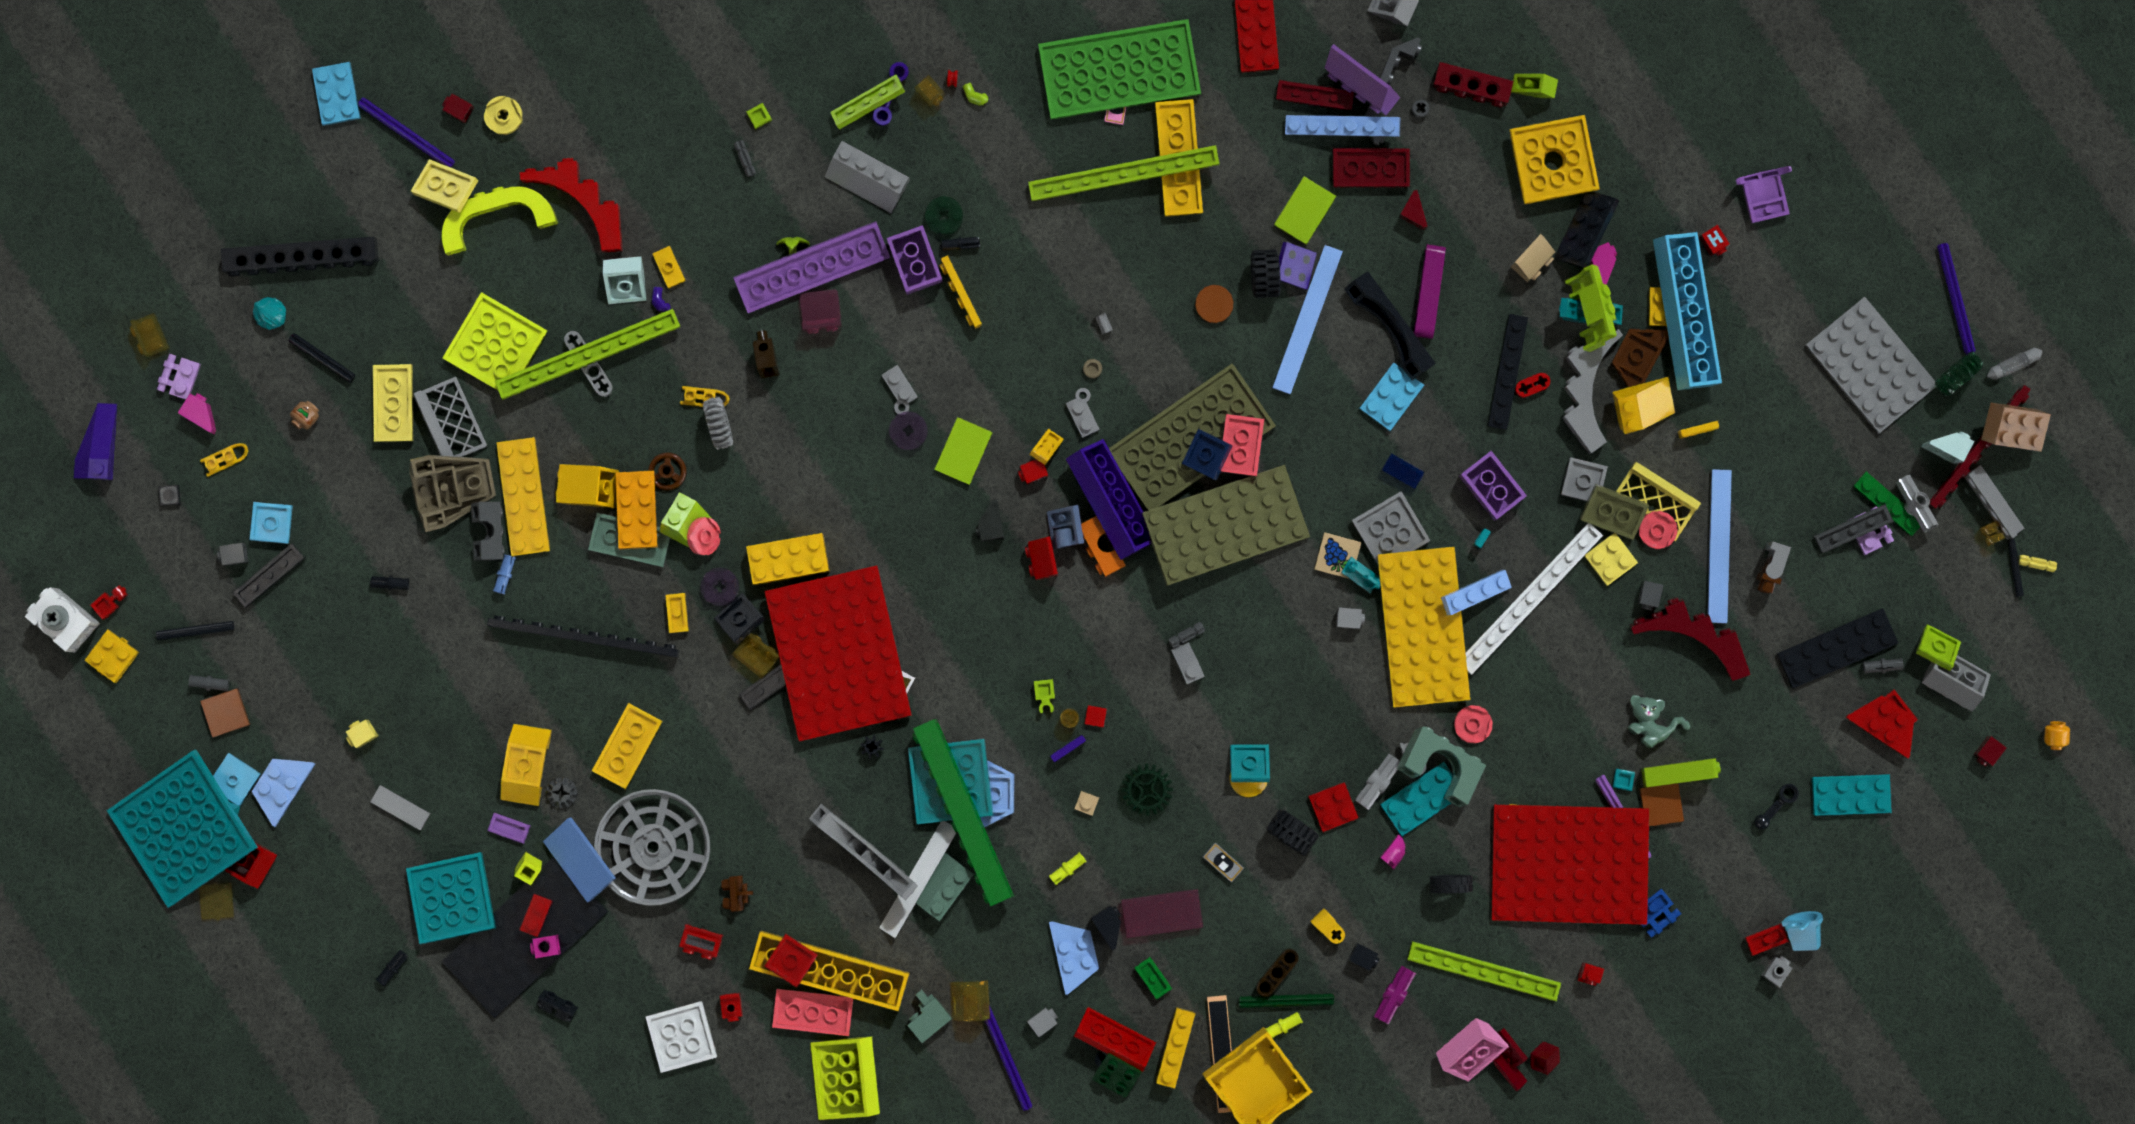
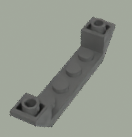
M1417 37L1393 47L1380 79L1390 85L1394 76L1391 74L1393 67L1397 68L1401 59L1398 54L1409 59H1413L1414 55L1418 56L1422 45L1419 44L1421 39ZM1370 104L1365 116L1377 117L1378 114L1370 108ZM1370 136L1373 146L1377 147L1379 142L1383 144L1385 137Z

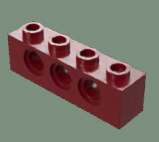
M1439 62L1433 87L1441 93L1450 91L1460 98L1469 96L1473 97V100L1476 102L1484 103V101L1492 102V106L1502 108L1503 105L1506 106L1509 102L1514 81ZM1456 77L1459 80V84L1452 85L1449 82V78ZM1475 82L1477 84V89H1469L1468 83ZM1489 86L1494 87L1496 94L1489 95L1486 88Z

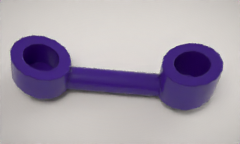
M903 62L894 63L889 69V77L897 75L902 82L908 76V67ZM892 100L876 108L872 113V119L878 126H885L891 121L892 114L889 106Z

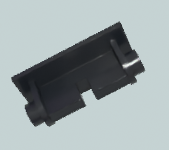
M545 989L538 997L536 1003L540 1009L550 1014L553 1009H556L557 1011L554 1016L565 1022H571L574 1013L578 1009L571 1001L564 1000L554 992Z

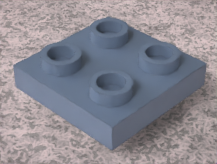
M1078 505L1047 512L1053 549L1084 543Z

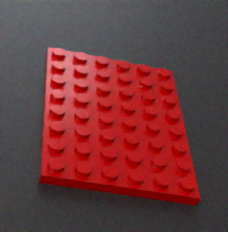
M877 565L765 591L799 741L912 715Z
M1494 804L1492 920L1647 925L1649 808Z

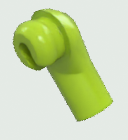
M971 83L962 86L970 103L981 106L988 102V96L985 93L975 92Z

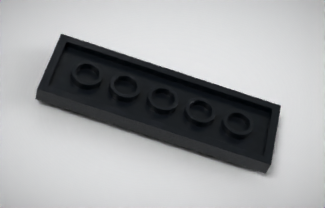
M1881 608L1777 653L1793 689L1898 644V641L1884 609Z

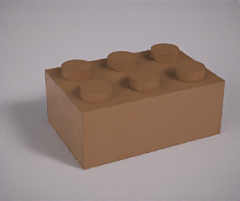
M1991 402L1981 440L1994 445L2042 451L2051 414L2037 409Z

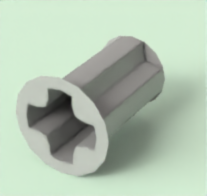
M1106 313L1095 317L1102 335L1113 330Z

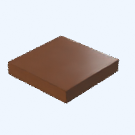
M238 688L200 701L212 737H217L250 725Z
M1678 783L1639 789L1642 808H1649V826L1684 821Z

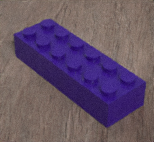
M1104 439L1084 447L1067 457L1066 461L1120 560L1151 545L1152 543L1141 514L1143 510Z

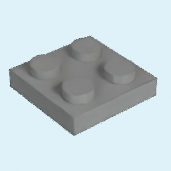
M1570 457L1561 495L1588 501L1595 484L1603 486L1608 466Z

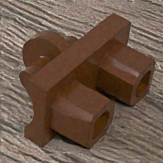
M731 876L729 879L722 880V889L730 890V898H723V908L731 909V912L744 910V903H748V895H753V891H747V883L743 884V876Z

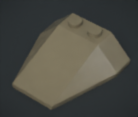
M426 455L410 459L409 473L415 503L425 532L444 528L471 511V503L486 502L496 496L489 459Z

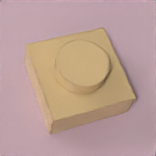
M1081 791L1075 809L1093 816L1099 797Z

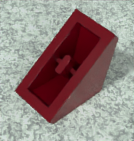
M1414 190L1399 217L1424 230L1428 225L1418 190Z

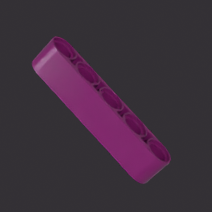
M1426 244L1414 326L1416 337L1433 339L1446 252V247Z

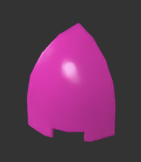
M1400 834L1395 837L1380 856L1393 869L1397 867L1405 855L1406 846Z

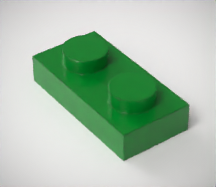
M1148 957L1134 967L1156 999L1172 989L1151 957Z

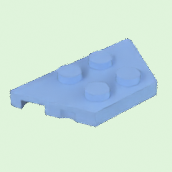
M272 759L252 793L272 826L276 827L315 766L314 762Z
M988 760L994 815L980 817L984 827L1014 813V774Z
M1051 921L1049 925L1065 995H1067L1096 972L1099 966L1090 930Z

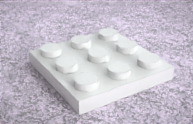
M702 1001L646 1016L661 1073L717 1057Z

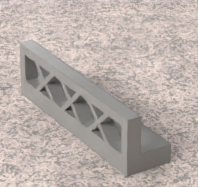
M1981 465L1967 474L1965 477L1966 481L2007 540L2017 536V533L2025 529Z

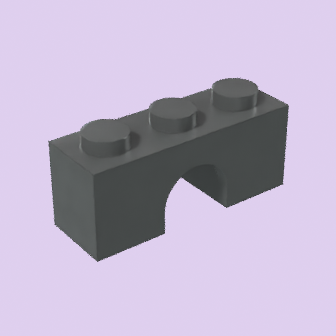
M500 502L471 503L472 523H481L486 528L484 540L473 542L474 561L503 559V527L501 526L503 512Z

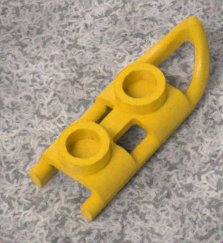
M682 386V390H685L684 401H680V404L703 407L704 401L715 398L717 393L726 397L724 406H726L730 398L725 392L720 390ZM697 391L704 392V394H697ZM696 399L703 400V403H696Z
M243 443L233 444L201 459L200 462H205V466L209 471L206 475L209 477L239 463L247 456L248 447ZM243 447L244 454L237 459L233 449ZM225 461L226 465L220 467L219 463Z

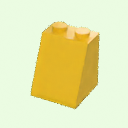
M559 464L556 503L616 508V472H619V470L601 466Z

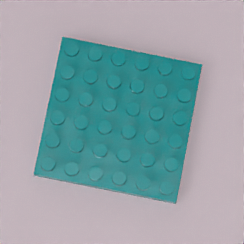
M197 750L191 751L107 810L168 908L258 848Z

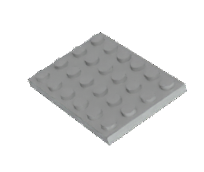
M1863 297L1805 345L1878 434L1938 386L1866 297Z

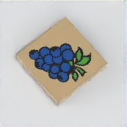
M1324 532L1314 570L1349 579L1341 572L1350 557L1357 560L1361 542Z

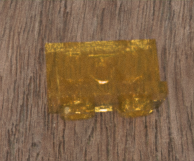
M155 313L130 321L132 325L130 326V331L134 337H137L139 341L137 347L142 355L151 357L170 349Z

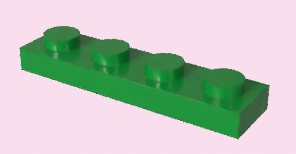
M1867 471L1853 485L1856 490L1876 507L1886 504L1893 521L1908 535L1913 536L1920 528L1915 516L1910 515L1905 510L1904 503Z

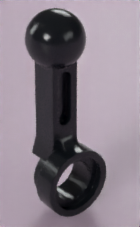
M1785 784L1781 786L1778 792L1779 795L1774 803L1763 815H1758L1755 818L1754 824L1756 828L1760 830L1767 829L1770 825V819L1785 803H1792L1797 800L1799 791L1795 785ZM1786 788L1792 791L1791 799H1786L1783 795V791Z

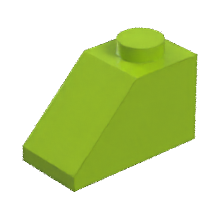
M1514 74L1512 93L1537 98H1555L1558 79L1546 74Z

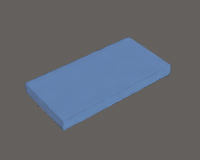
M572 818L566 819L543 841L587 902H591L616 879Z

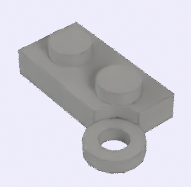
M896 365L883 373L882 377L897 399L894 405L895 412L899 415H905L909 411V403L917 399L918 396L899 366ZM900 404L905 405L906 408L904 411H900L898 409V406Z
M1086 388L1078 389L1075 395L1076 399L1066 403L1082 438L1100 430L1088 407L1087 402L1091 395ZM1081 392L1086 393L1087 397L1085 399L1079 397Z

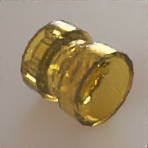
M1997 521L1979 528L1981 534L1986 537L1985 542L1987 546L2005 538L2004 534L1998 529L1999 524Z
M1066 709L1061 713L1060 721L1064 727L1073 728L1079 722V715L1073 709Z

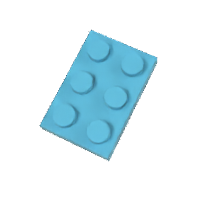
M346 62L312 69L322 125L361 119L351 63Z
M1393 363L1359 409L1388 431H1391L1424 384L1417 379L1411 381L1406 372Z

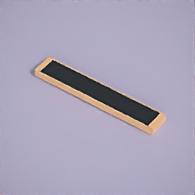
M1226 995L1207 997L1213 1065L1232 1051ZM1216 1093L1218 1113L1231 1112Z

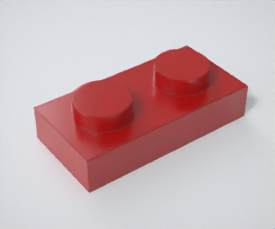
M534 894L520 930L539 937L552 900Z
M1782 923L1745 937L1752 956L1789 942Z

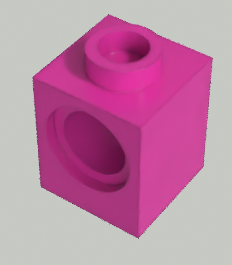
M558 935L532 939L533 943H530L532 955L535 954V958L561 954ZM543 941H546L550 946L548 952H543L540 949V944Z

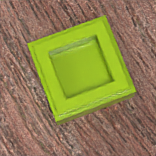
M763 103L746 111L755 129L772 121Z

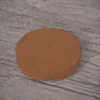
M1220 285L1205 287L1196 298L1195 307L1197 314L1208 323L1224 321L1233 310L1232 295L1226 288Z

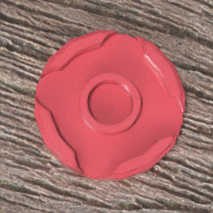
M1652 511L1646 514L1639 527V535L1643 543L1654 549H1661L1671 545L1676 539L1678 532L1674 518L1663 511Z
M700 517L691 523L687 533V541L690 549L695 554L710 555L717 550L721 539L719 538V533H721L720 527L717 522L712 518Z
M1470 705L1464 707L1457 713L1454 719L1456 734L1467 743L1476 744L1482 742L1492 731V719L1486 709L1480 706Z

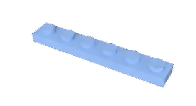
M1286 115L1285 134L1400 137V117Z

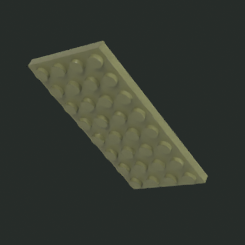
M1233 363L1109 448L1122 474L1148 511L1160 507L1205 476L1182 464L1198 429L1223 440L1226 414L1264 419L1262 436L1276 427Z
M1285 465L1258 473L1257 477L1249 476L1141 513L1166 586L1310 537Z

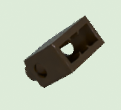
M765 330L756 332L757 341H753L757 370L761 379L780 375L772 338H768L767 331Z

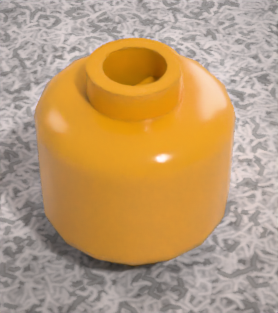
M2051 721L2045 727V744L2051 746L2052 750H2062V747L2069 745L2070 728L2065 722Z

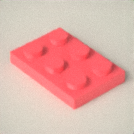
M1226 414L1223 441L1233 446L1221 472L1257 477L1264 419Z

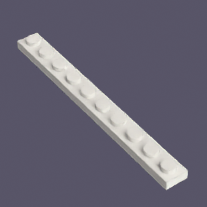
M1587 523L1467 650V671L1471 675L1603 536L1594 526Z

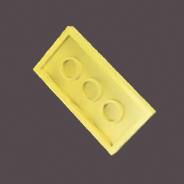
M412 364L373 365L374 442L414 441Z

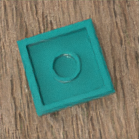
M1269 744L1230 745L1231 782H1270Z

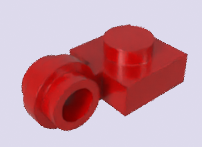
M119 585L112 590L111 593L113 595L111 597L108 593L104 592L90 606L102 620H105L119 607L114 601L123 600L128 595L126 593L127 590Z

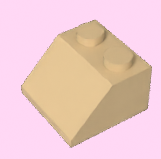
M1540 234L1511 268L1525 281L1528 282L1530 279L1534 281L1542 273L1539 269L1543 265L1547 267L1554 260L1552 255L1555 251L1544 236Z

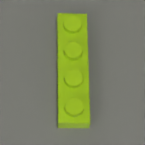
M894 75L831 111V115L840 130L903 94L905 90L898 76Z

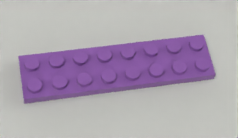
M875 221L733 278L747 313H750L886 260L890 256Z

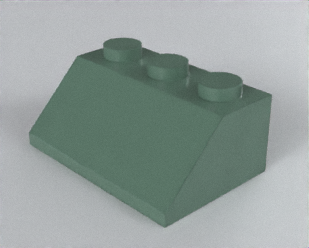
M944 853L916 904L940 921L974 873L950 855Z

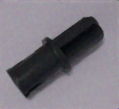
M961 236L958 239H942L943 252L960 250L962 252L964 249L980 248L979 237L961 238Z
M390 575L389 577L372 576L370 580V585L373 588H387L389 591L392 589L409 590V578H393Z
M399 950L392 960L386 963V967L376 980L383 986H386L394 974L399 973L398 969L406 961L408 955L404 951Z

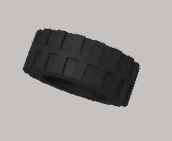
M1472 875L1430 876L1431 893H1467L1473 891Z

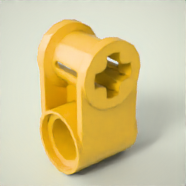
M1325 908L1310 921L1332 943L1338 944L1345 939L1344 930ZM1333 930L1336 932L1338 930L1341 931V938L1339 940L1331 938Z

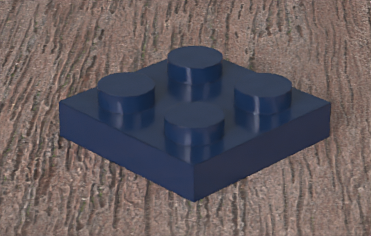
M1198 429L1182 464L1217 480L1233 445Z

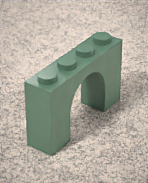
M1423 726L1415 729L1397 769L1413 779L1421 776L1432 753H1439L1445 756L1452 765L1453 779L1444 798L1459 808L1468 805L1486 765L1478 757L1467 754L1462 747L1454 746L1449 743L1450 741L1447 738L1435 734L1431 728Z

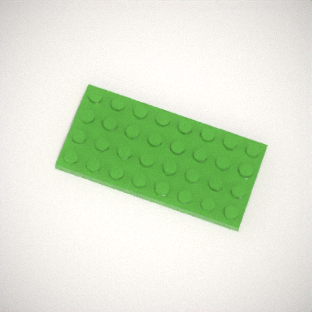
M1189 19L1038 44L1051 120L1201 95Z

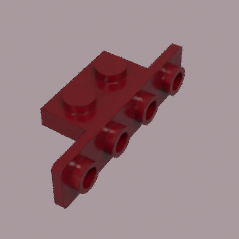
M1502 1028L1497 1033L1509 1047L1492 1062L1513 1089L1518 1091L1527 1080L1517 1066L1524 1063L1528 1058L1505 1028Z

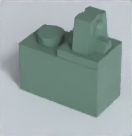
M921 989L915 995L921 1001L918 1006L921 1008L920 1011L922 1013L919 1015L916 1012L911 1016L908 1027L920 1042L923 1043L948 1023L952 1016L932 994L927 996Z

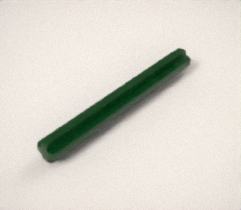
M1333 994L1239 997L1240 1008L1334 1004Z

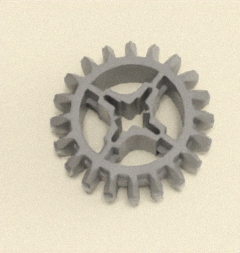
M713 397L703 403L709 433L716 449L728 448V446L733 444V436L722 399L720 397Z

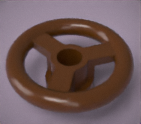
M666 452L653 458L648 471H654L655 465L665 458V463L661 464L658 469L659 473L655 474V487L669 491L678 488L684 482L686 465L678 455ZM671 459L679 464L681 469L680 475L674 472ZM670 468V473L665 475L664 469ZM671 477L676 480L675 483L670 485H664L657 481L661 478L668 479Z

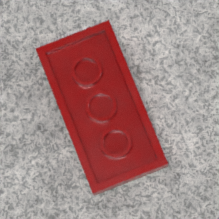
M1235 0L1241 73L1279 70L1273 0Z
M1089 1007L1086 1009L1074 1037L1107 1054L1110 1053L1142 1072L1156 1045L1155 1041Z

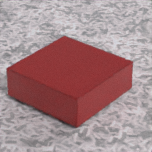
M1088 705L1085 724L1104 728L1107 708Z

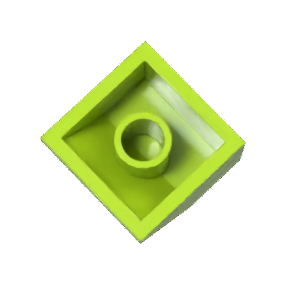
M679 492L662 520L659 532L689 547L687 533L691 523L700 517H711L697 501Z

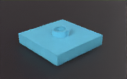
M253 502L250 540L289 544L293 506Z
M228 753L213 777L227 799L241 806L261 776V773L231 753Z

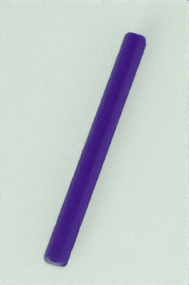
M360 99L358 106L440 164L450 168L453 167L455 161L367 99Z
M1942 243L1937 248L1964 353L1971 354L1976 350L1948 243Z
M988 1002L979 1005V1009L1021 1107L1024 1111L1032 1108V1103Z

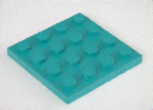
M985 739L948 743L979 816H993ZM921 746L908 748L917 824L953 820L951 815H947L943 804L946 803L943 796L940 797L937 793L936 786L938 785L936 780H932L929 775L928 769L930 767L928 762H924L921 756Z
M481 852L406 868L419 944L496 928L484 859Z

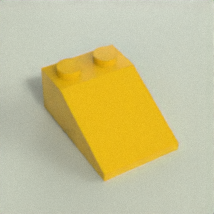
M1668 377L1612 392L1619 427L1624 434L1645 429L1675 413Z

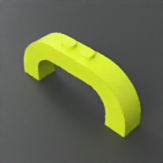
M497 187L488 194H485V192L474 194V198L466 201L460 213L453 210L450 211L443 224L442 243L444 251L448 256L466 251L463 229L471 218L513 205L529 207L534 213L539 229L556 225L558 221L552 206L538 192L526 187H509L505 189Z

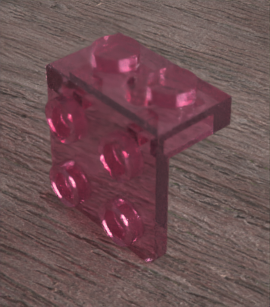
M837 290L809 292L800 295L804 332L815 334L823 329L831 332L837 331L839 327H842Z

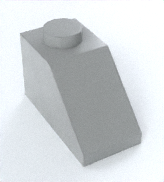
M1189 642L1171 649L1186 685L1205 677Z

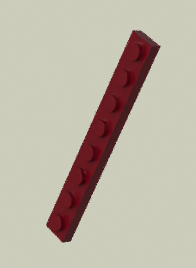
M2026 385L2021 386L2006 405H2023L2029 398L2028 393L2031 389ZM1982 435L1970 449L1964 462L1957 465L1930 499L1928 507L1931 510L1937 507L1940 509L1946 502V495L1948 493L1952 494L1958 487V480L1960 478L1964 479L1970 472V469H1968L1972 463L1976 464L1982 457L1981 451L1991 446L1992 443L1981 440Z

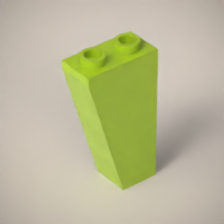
M1716 758L1641 768L1644 787L1719 778L1718 774L1721 773L1720 764L1716 762Z

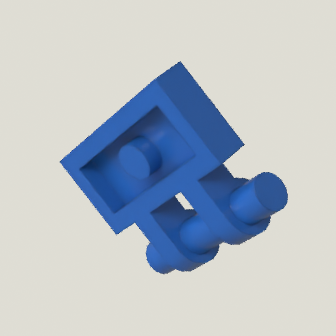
M1661 888L1648 898L1647 925L1650 924L1652 928L1647 931V934L1651 938L1663 932V928L1670 923L1673 924L1677 921L1676 918L1681 915L1677 908L1672 912L1668 910L1674 903ZM1664 913L1666 917L1657 923L1654 919Z

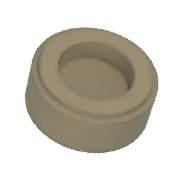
M1089 359L1083 366V372L1088 378H1097L1102 373V365L1096 359Z

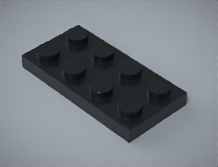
M1597 192L1585 193L1554 258L1557 261L1583 269L1589 266L1619 200Z

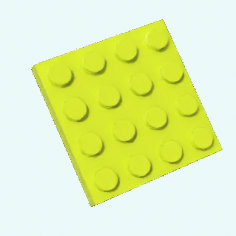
M481 292L444 354L443 359L498 390L495 381L526 369L548 331Z

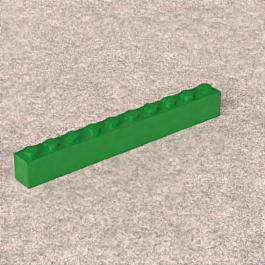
M933 719L913 728L915 732L913 733V738L916 744H920L922 748L920 753L924 762L927 761L929 764V775L932 780H936L938 785L936 786L937 793L940 797L943 796L946 803L943 804L947 815L950 814L953 819L951 825L955 833L958 832L960 835V846L963 850L967 851L969 856L967 857V862L970 868L974 867L977 874L974 875L978 886L981 885L984 893H982L986 904L989 903L990 906H993L1013 897L1012 889L938 720Z

